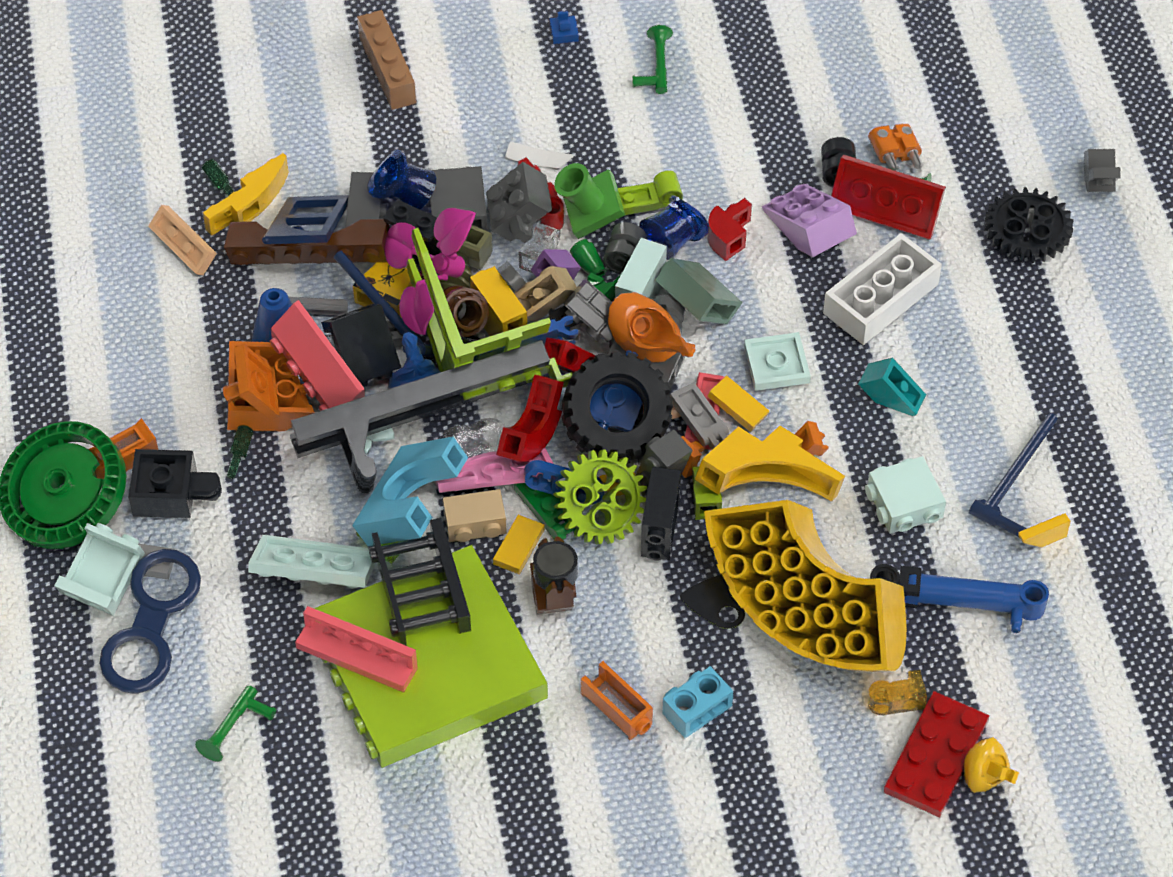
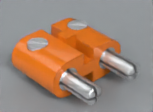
M896 124L893 129H890L889 125L879 126L869 132L868 138L879 161L887 163L889 169L894 171L899 169L896 162L897 157L901 161L911 160L915 169L922 168L923 163L919 157L922 149L909 124Z

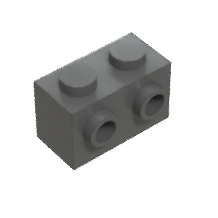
M675 430L661 438L659 436L653 438L646 445V453L640 459V466L636 473V476L643 475V478L639 481L640 484L647 486L648 489L652 467L681 470L682 475L693 450Z

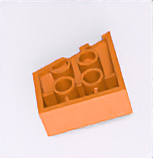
M229 341L228 385L238 381L234 348L245 344L275 371L280 417L268 420L243 398L236 400L234 403H229L228 401L227 430L286 431L292 428L291 420L315 413L312 405L308 402L306 392L298 375L294 376L286 364L287 358L283 353L278 354L270 342Z

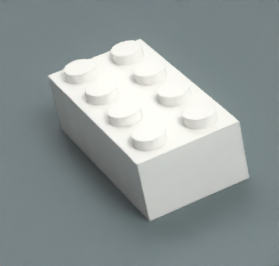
M900 233L825 293L823 314L864 345L939 285L942 264Z

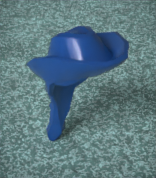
M411 332L404 333L402 338L407 358L403 368L392 373L387 389L441 373L431 360L423 358L417 345L418 336Z

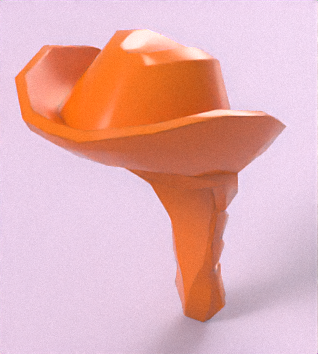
M637 292L623 293L614 299L610 305L608 326L616 343L625 351L630 350L632 353H637L638 359L644 360L646 358L651 362H665L676 353L692 357L696 351L695 344L687 343L681 337L679 327L671 315L654 300Z

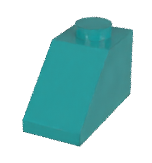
M893 357L869 363L858 383L875 403L910 416L917 415L927 395Z

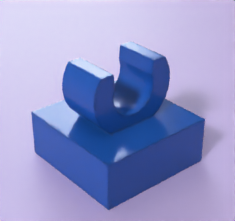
M568 11L558 12L557 18H550L553 44L579 41L575 16H568Z

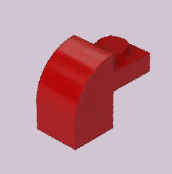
M746 198L731 204L726 211L717 205L710 212L708 219V243L712 250L724 261H727L746 248L747 230L743 226L751 221L752 203Z

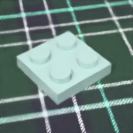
M799 332L744 340V349L755 391L810 383L811 376Z

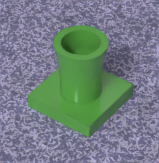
M573 163L567 165L558 173L554 183L555 190L564 198L573 234L578 239L625 216L614 175L609 169L591 178L584 165Z

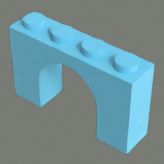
M448 437L400 447L352 525L367 546L373 545L372 533L378 532L381 544L421 538L433 517L418 496L407 497L417 488L427 483L456 478L468 456L456 439Z

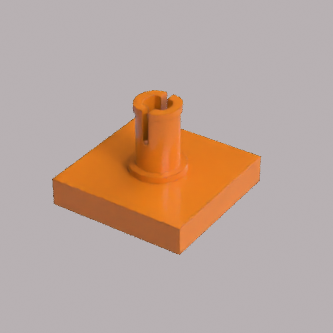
M245 344L235 347L238 381L223 387L225 399L229 403H234L236 400L243 398L268 420L280 417L274 369Z

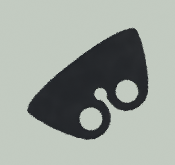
M722 574L702 581L688 588L680 595V599L690 609L720 628H735L745 618V610L739 606L731 595L730 588ZM728 606L733 607L738 612V618L730 623L722 621L719 616L720 610Z

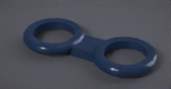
M161 549L150 552L141 558L132 570L130 587L133 597L140 604L132 627L122 629L111 636L101 650L99 664L102 675L112 687L124 693L139 694L152 690L162 683L170 671L172 655L169 644L162 637L170 614L181 611L190 605L200 591L201 575L198 566L190 556L178 550ZM163 562L175 563L188 573L189 582L183 594L176 599L161 601L150 597L145 592L142 585L143 577L148 569L155 564ZM132 640H142L152 644L159 654V663L154 672L146 678L139 680H128L119 676L112 666L113 655L118 647Z

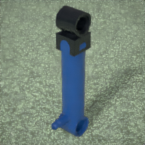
M888 564L875 566L870 574V579L881 578L903 586L905 607L917 608L918 603L1011 613L1010 625L1013 633L1021 631L1022 619L1029 621L1040 619L1045 613L1049 597L1047 586L1037 580H1029L1023 584L938 576L921 574L922 568L901 566L899 574L895 567Z

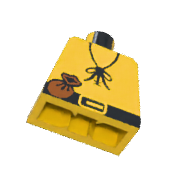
M377 262L364 276L401 317L399 308L401 296L407 287H412L407 267L397 269L390 266L388 262ZM354 283V303L363 307L374 304L361 288Z

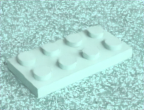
M262 535L249 560L248 573H256L263 577H286L293 581H316L323 585L332 583L345 585L348 588H365L375 563L372 564L368 548Z

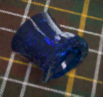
M396 149L385 158L372 174L367 190L371 196L377 199H392L393 201L398 199L421 210L433 195L437 178L434 171L407 163L405 154L401 150Z
M675 195L669 197L670 204L666 209L642 219L639 223V227L646 233L647 240L667 246L666 260L674 258L687 241H699L709 232L707 219L697 209Z

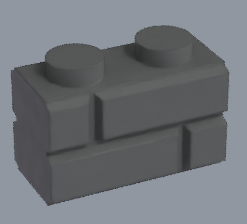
M584 279L564 301L563 304L568 308L565 314L572 316L573 321L577 324L580 320L587 324L589 327L586 332L599 342L603 338L606 342H609L613 337L608 326L609 307L612 302L588 280Z

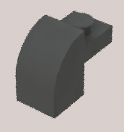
M1088 149L1084 152V178L1088 192H1116V180L1121 178V167H1115V149Z

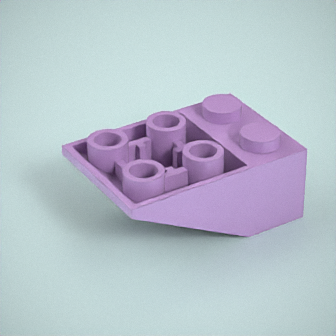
M807 184L798 185L789 193L774 197L771 202L762 206L763 211L794 246L811 257L857 234L850 205Z

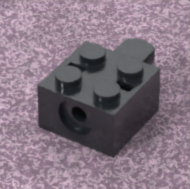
M135 449L128 495L133 517L191 518L193 500L216 501L221 496L222 487L219 475L216 472H197L193 451Z

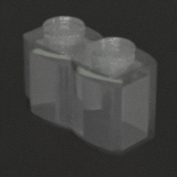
M485 418L471 426L457 425L451 427L443 434L444 438L454 437L468 458H471L481 451H497L502 429L506 426L498 419Z

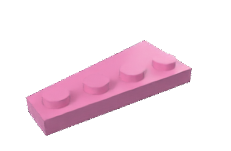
M546 448L535 458L526 462L496 455L497 450L469 457L456 478L434 482L439 493L525 483L524 468L526 464L533 460L554 463Z

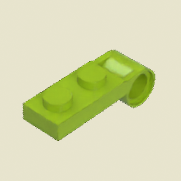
M670 170L658 173L652 183L618 188L625 215L675 206L683 199L677 174Z

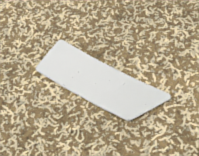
M510 142L505 158L519 161L527 157L533 165L561 168L573 155Z

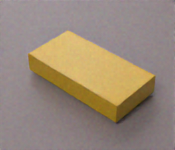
M727 375L707 396L749 432L766 418L769 413L766 407Z
M518 514L493 558V565L520 575L545 530L544 524Z

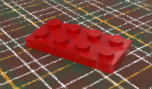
M843 155L840 159L831 197L850 205L852 215L931 239L946 186Z
M933 691L884 786L883 793L940 818L964 771L965 757L969 750L978 743L990 715Z

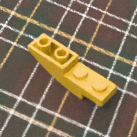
M282 153L270 159L266 164L253 172L247 173L240 179V190L231 193L224 200L202 212L205 230L213 236L229 226L230 222H251L261 214L278 195L289 174L287 156Z

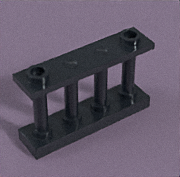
M441 518L430 520L431 532H427L426 536L381 546L378 532L372 533L373 545L368 546L372 564H378L393 619L389 620L392 637L398 636L400 644L407 646L405 631L447 621L457 623L459 633L471 631L470 612ZM428 547L430 550L435 549L437 556L433 557L431 561L392 570L387 568L385 557ZM432 572L442 573L444 580L440 581L439 585L395 595L392 585L394 581ZM441 596L444 599H450L451 605L447 606L448 609L402 620L399 606Z

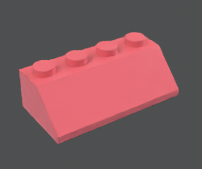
M298 300L293 303L271 328L272 339L270 343L278 354L283 353L287 358L286 364L294 376L299 375L304 381L302 386L311 399L315 397L321 404L319 406L320 411L365 397L364 387Z

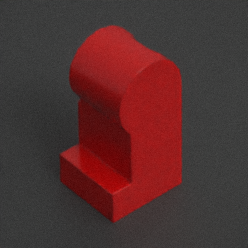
M547 338L544 345L549 359L555 357L558 368L572 374L578 371L581 364L586 360L591 361L595 358L594 354L566 340Z

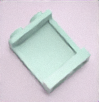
M87 523L84 528L87 531V535L66 577L59 576L54 586L61 594L114 616L130 584L132 570L138 561L143 558L145 552L138 545L139 541L127 534L119 537L112 534L113 530L101 523H97L96 526Z

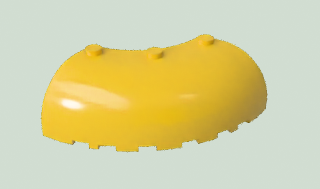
M781 500L704 511L710 547L714 550L720 574L723 575L730 588L731 595L739 606L746 611L753 619V622L767 635L803 657L842 669L878 672L895 671L900 667L905 654L907 632L904 587L881 578H856L842 569L831 558L821 543L816 531L812 509L790 500Z

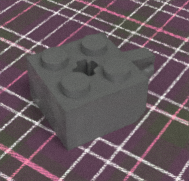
M524 162L511 170L504 178L486 191L492 232L510 242L515 239H520L523 243L529 241L532 238V225L552 210L546 175Z

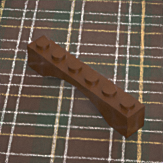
M361 219L346 228L333 232L329 241L325 243L264 244L262 238L268 229L258 222H230L224 249L231 265L338 263L334 256L339 251H343L352 263L387 262L385 243L390 226L384 222V219Z

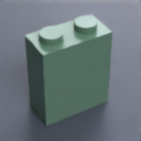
M670 258L669 261L663 264L660 274L656 278V281L699 321L728 324L743 303L699 262Z

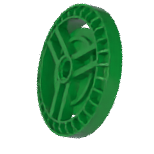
M64 421L40 428L15 448L3 467L0 476V511L2 517L19 537L37 547L62 549L83 543L87 535V531L84 529L86 524L96 526L97 523H101L106 526L122 502L127 477L122 454L107 435L90 424L78 421ZM70 442H82L98 448L104 461V479L96 478L95 470L100 466V463L95 455L87 448ZM19 497L21 498L22 505H23V507H24V509H25V511H24L23 513H22L21 508H20V499H19ZM34 518L35 521L32 523V525L29 524V522ZM63 524H67V525H64V526H62V527L44 528L46 525H63Z

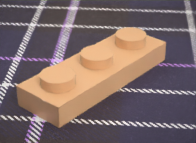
M160 206L148 227L196 275H204L217 253L169 206Z

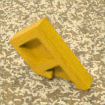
M1066 513L1020 531L1018 536L1025 544L1044 547L1066 538L1071 521Z

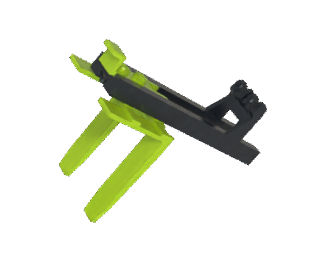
M419 228L412 230L411 237L435 310L427 325L426 332L441 373L291 420V426L295 433L290 434V439L297 458L341 445L355 484L358 486L357 489L362 493L369 494L373 490L377 473L374 459L366 456L364 452L368 435L532 383L534 374L545 377V374L548 373L551 379L564 382L563 388L567 387L573 375L572 373L561 375L555 357L549 359L542 340L520 347L522 340L547 333L551 325L549 318L464 344ZM411 258L407 260L406 267L412 287L416 288V283L422 279L414 259ZM505 346L503 353L473 362L475 355Z

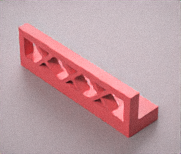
M307 606L303 612L305 627L295 642L297 649L405 692L418 669L415 649Z

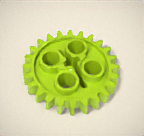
M592 450L588 451V459L583 454L577 456L578 463L575 461L568 462L571 471H560L565 480L555 482L562 490L553 493V496L561 498V502L554 505V508L563 509L564 511L558 519H568L565 529L575 527L573 535L575 538L580 537L584 533L585 543L590 542L593 537L596 545L602 544L604 538L607 544L614 543V536L618 540L625 539L623 530L628 534L633 533L634 530L631 523L641 524L640 519L636 515L644 513V508L640 507V503L646 502V497L640 496V492L646 490L647 486L638 485L643 475L634 476L633 472L637 466L626 467L627 457L617 461L618 452H612L607 457L606 450H600L597 457L595 451ZM599 469L605 471L607 475V480L604 484L597 480L596 475ZM618 479L619 484L602 497L604 502L594 504L586 515H583L582 511L599 498L598 493L607 491L615 480ZM578 488H581L586 493V500L583 504L579 503L576 499ZM618 491L625 495L626 500L623 506L616 502L615 497ZM597 510L602 511L605 515L603 525H599L595 521Z

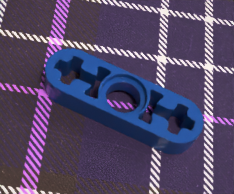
M533 460L526 464L524 468L525 483L531 489L553 495V493L562 490L561 487L555 484L556 481L564 478L560 471H571V469L541 460ZM597 476L598 482H600L601 484H603V481L601 480V478H599V477ZM578 488L576 499L578 502L584 503L586 493L581 488ZM599 492V498L592 504L599 503L605 493Z

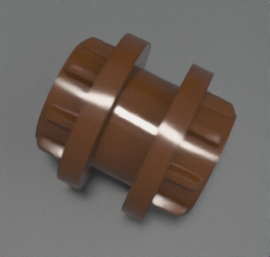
M461 285L450 286L443 290L460 336L469 337L480 332L486 325L489 317V306L485 297L479 291ZM462 302H465L466 312L458 321L457 309Z

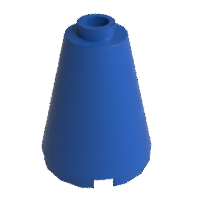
M271 288L262 293L252 334V342H270L272 339L271 328L292 306V302L284 290Z

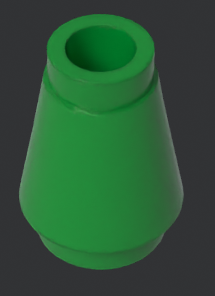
M582 239L572 246L570 254L588 275L593 273L603 277L606 274L607 269L604 267L592 242Z

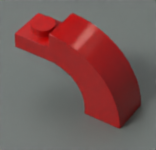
M534 374L526 408L516 424L511 427H503L496 455L519 462H526L541 453L551 440L562 414V411L558 410L557 407L564 382Z

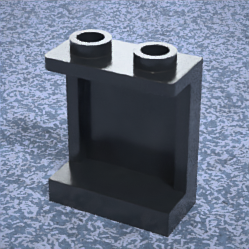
M397 199L383 216L384 222L392 226L397 223H408L415 228H419L428 253L434 256L442 253L437 248L439 241L434 236V225L437 217ZM412 254L420 276L424 277L417 255Z
M369 304L321 322L324 333H331L336 351L363 387L369 385L368 380L376 377L378 380L390 378L393 371L402 368L381 304Z

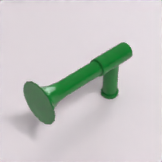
M654 25L647 30L646 35L655 43V76H632L633 87L655 85L656 93L665 94L667 92L666 40L673 36V30L666 25Z
M247 685L214 734L207 740H197L195 747L205 758L214 762H220L223 759L222 752L220 751L221 744L246 709L262 715L270 721L274 718L277 709L255 700L254 698L258 693L253 686Z

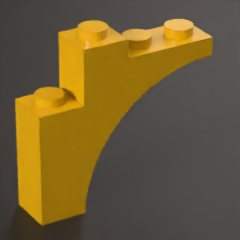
M738 426L701 460L695 480L718 495L728 488L739 484L759 481L780 482L807 489L832 502L838 496L845 475L802 449L803 440L782 426L777 427L763 441Z

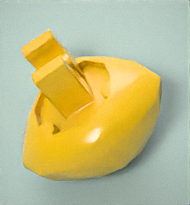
M994 737L979 741L969 750L964 762V776L967 785L973 793L987 791L1004 780L1013 784L1016 783L1019 772L1010 768V762L1003 746Z

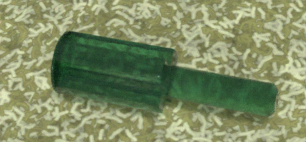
M210 159L203 164L202 170L218 189L222 188L228 196L235 192L229 185V177L216 160Z
M240 425L237 427L230 453L233 454L227 472V477L230 479L235 478L241 457L245 458L254 433L253 429L248 426Z

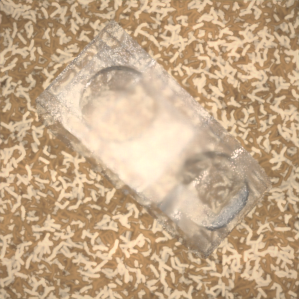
M538 223L532 238L526 244L523 243L518 251L519 268L533 273L531 271L533 265L528 260L536 261L543 249H556L560 241L561 231Z

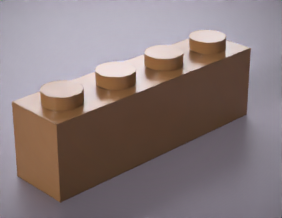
M379 10L358 16L360 41L391 110L415 104V81L383 11Z

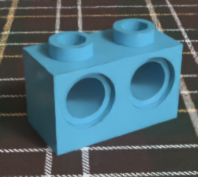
M710 666L702 672L697 671L692 674L688 681L679 688L674 687L670 689L663 698L662 714L686 739L732 707L733 690ZM709 690L713 693L705 694L702 691ZM685 706V707H688V708H690V709H688V710H681V709H679V707Z

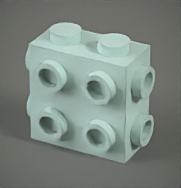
M923 456L915 459L908 458L898 464L888 467L881 466L869 472L868 484L865 485L866 495L869 501H874L877 507L876 512L879 522L886 525L890 534L898 531L905 532L914 526L924 523L931 524L944 517L946 500Z

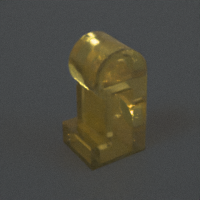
M920 670L908 671V676L905 680L893 682L878 680L871 684L868 693L869 709L877 715L925 709L927 694Z

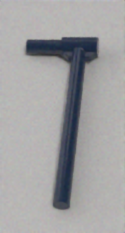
M343 251L337 252L334 259L374 304L382 305L385 317L402 336L408 332L416 335ZM418 337L417 345L423 358L427 360L434 359L431 345L424 344Z
M1047 414L988 500H975L969 509V514L1018 536L1020 531L1027 529L1002 516L998 505L1058 420L1055 414Z

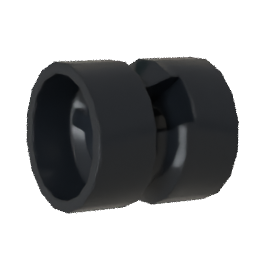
M834 137L825 141L821 146L822 179L830 187L834 186L841 157L846 155L856 158V146L848 138Z

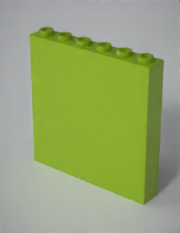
M472 545L452 553L470 612L471 631L459 633L457 623H451V621L405 631L407 646L416 650L418 669L405 692L329 662L332 668L329 671L335 687L341 686L344 692L341 694L343 703L347 711L353 710L356 716L353 718L355 727L359 735L365 734L368 742H365L367 751L371 759L377 758L381 768L548 698V683ZM432 572L394 581L392 585L395 595L439 585L440 581L444 579L442 573ZM382 581L314 608L400 643L398 636L392 637L389 620L393 619ZM441 596L399 606V610L403 620L448 609L447 606L451 605L449 598L444 599ZM322 659L324 664L328 663V661Z

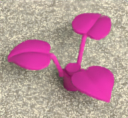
M447 208L436 219L434 236L439 241L437 248L442 253L435 256L429 255L436 273L440 274L437 275L439 280L447 281L448 276L458 278L463 274L465 261L461 256H457L456 253L463 245L476 215L475 212ZM397 223L389 229L385 243V257L390 266L397 269L405 268L407 260L412 258V254L417 255L411 237L412 230L415 229L413 225ZM425 279L418 281L416 288L407 287L403 291L399 305L400 314L405 324L412 331L420 335H425L427 325L434 313V307Z

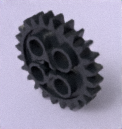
M1027 187L1023 188L1022 193L1013 188L1012 195L1004 191L1002 199L995 197L994 204H989L988 212H986L984 230L988 231L987 239H993L992 247L1001 246L1000 254L1007 251L1010 252L1009 259L1018 255L1020 262H1023L1025 257H1029L1031 263H1034L1035 257H1039L1042 262H1045L1046 255L1054 259L1056 251L1063 253L1064 246L1069 245L1074 219L1070 218L1071 211L1065 210V202L1057 204L1058 196H1054L1051 199L1048 198V191L1040 195L1038 194V188H1035L1032 193L1028 192ZM1034 208L1029 240L1025 242L1023 238L1029 209Z

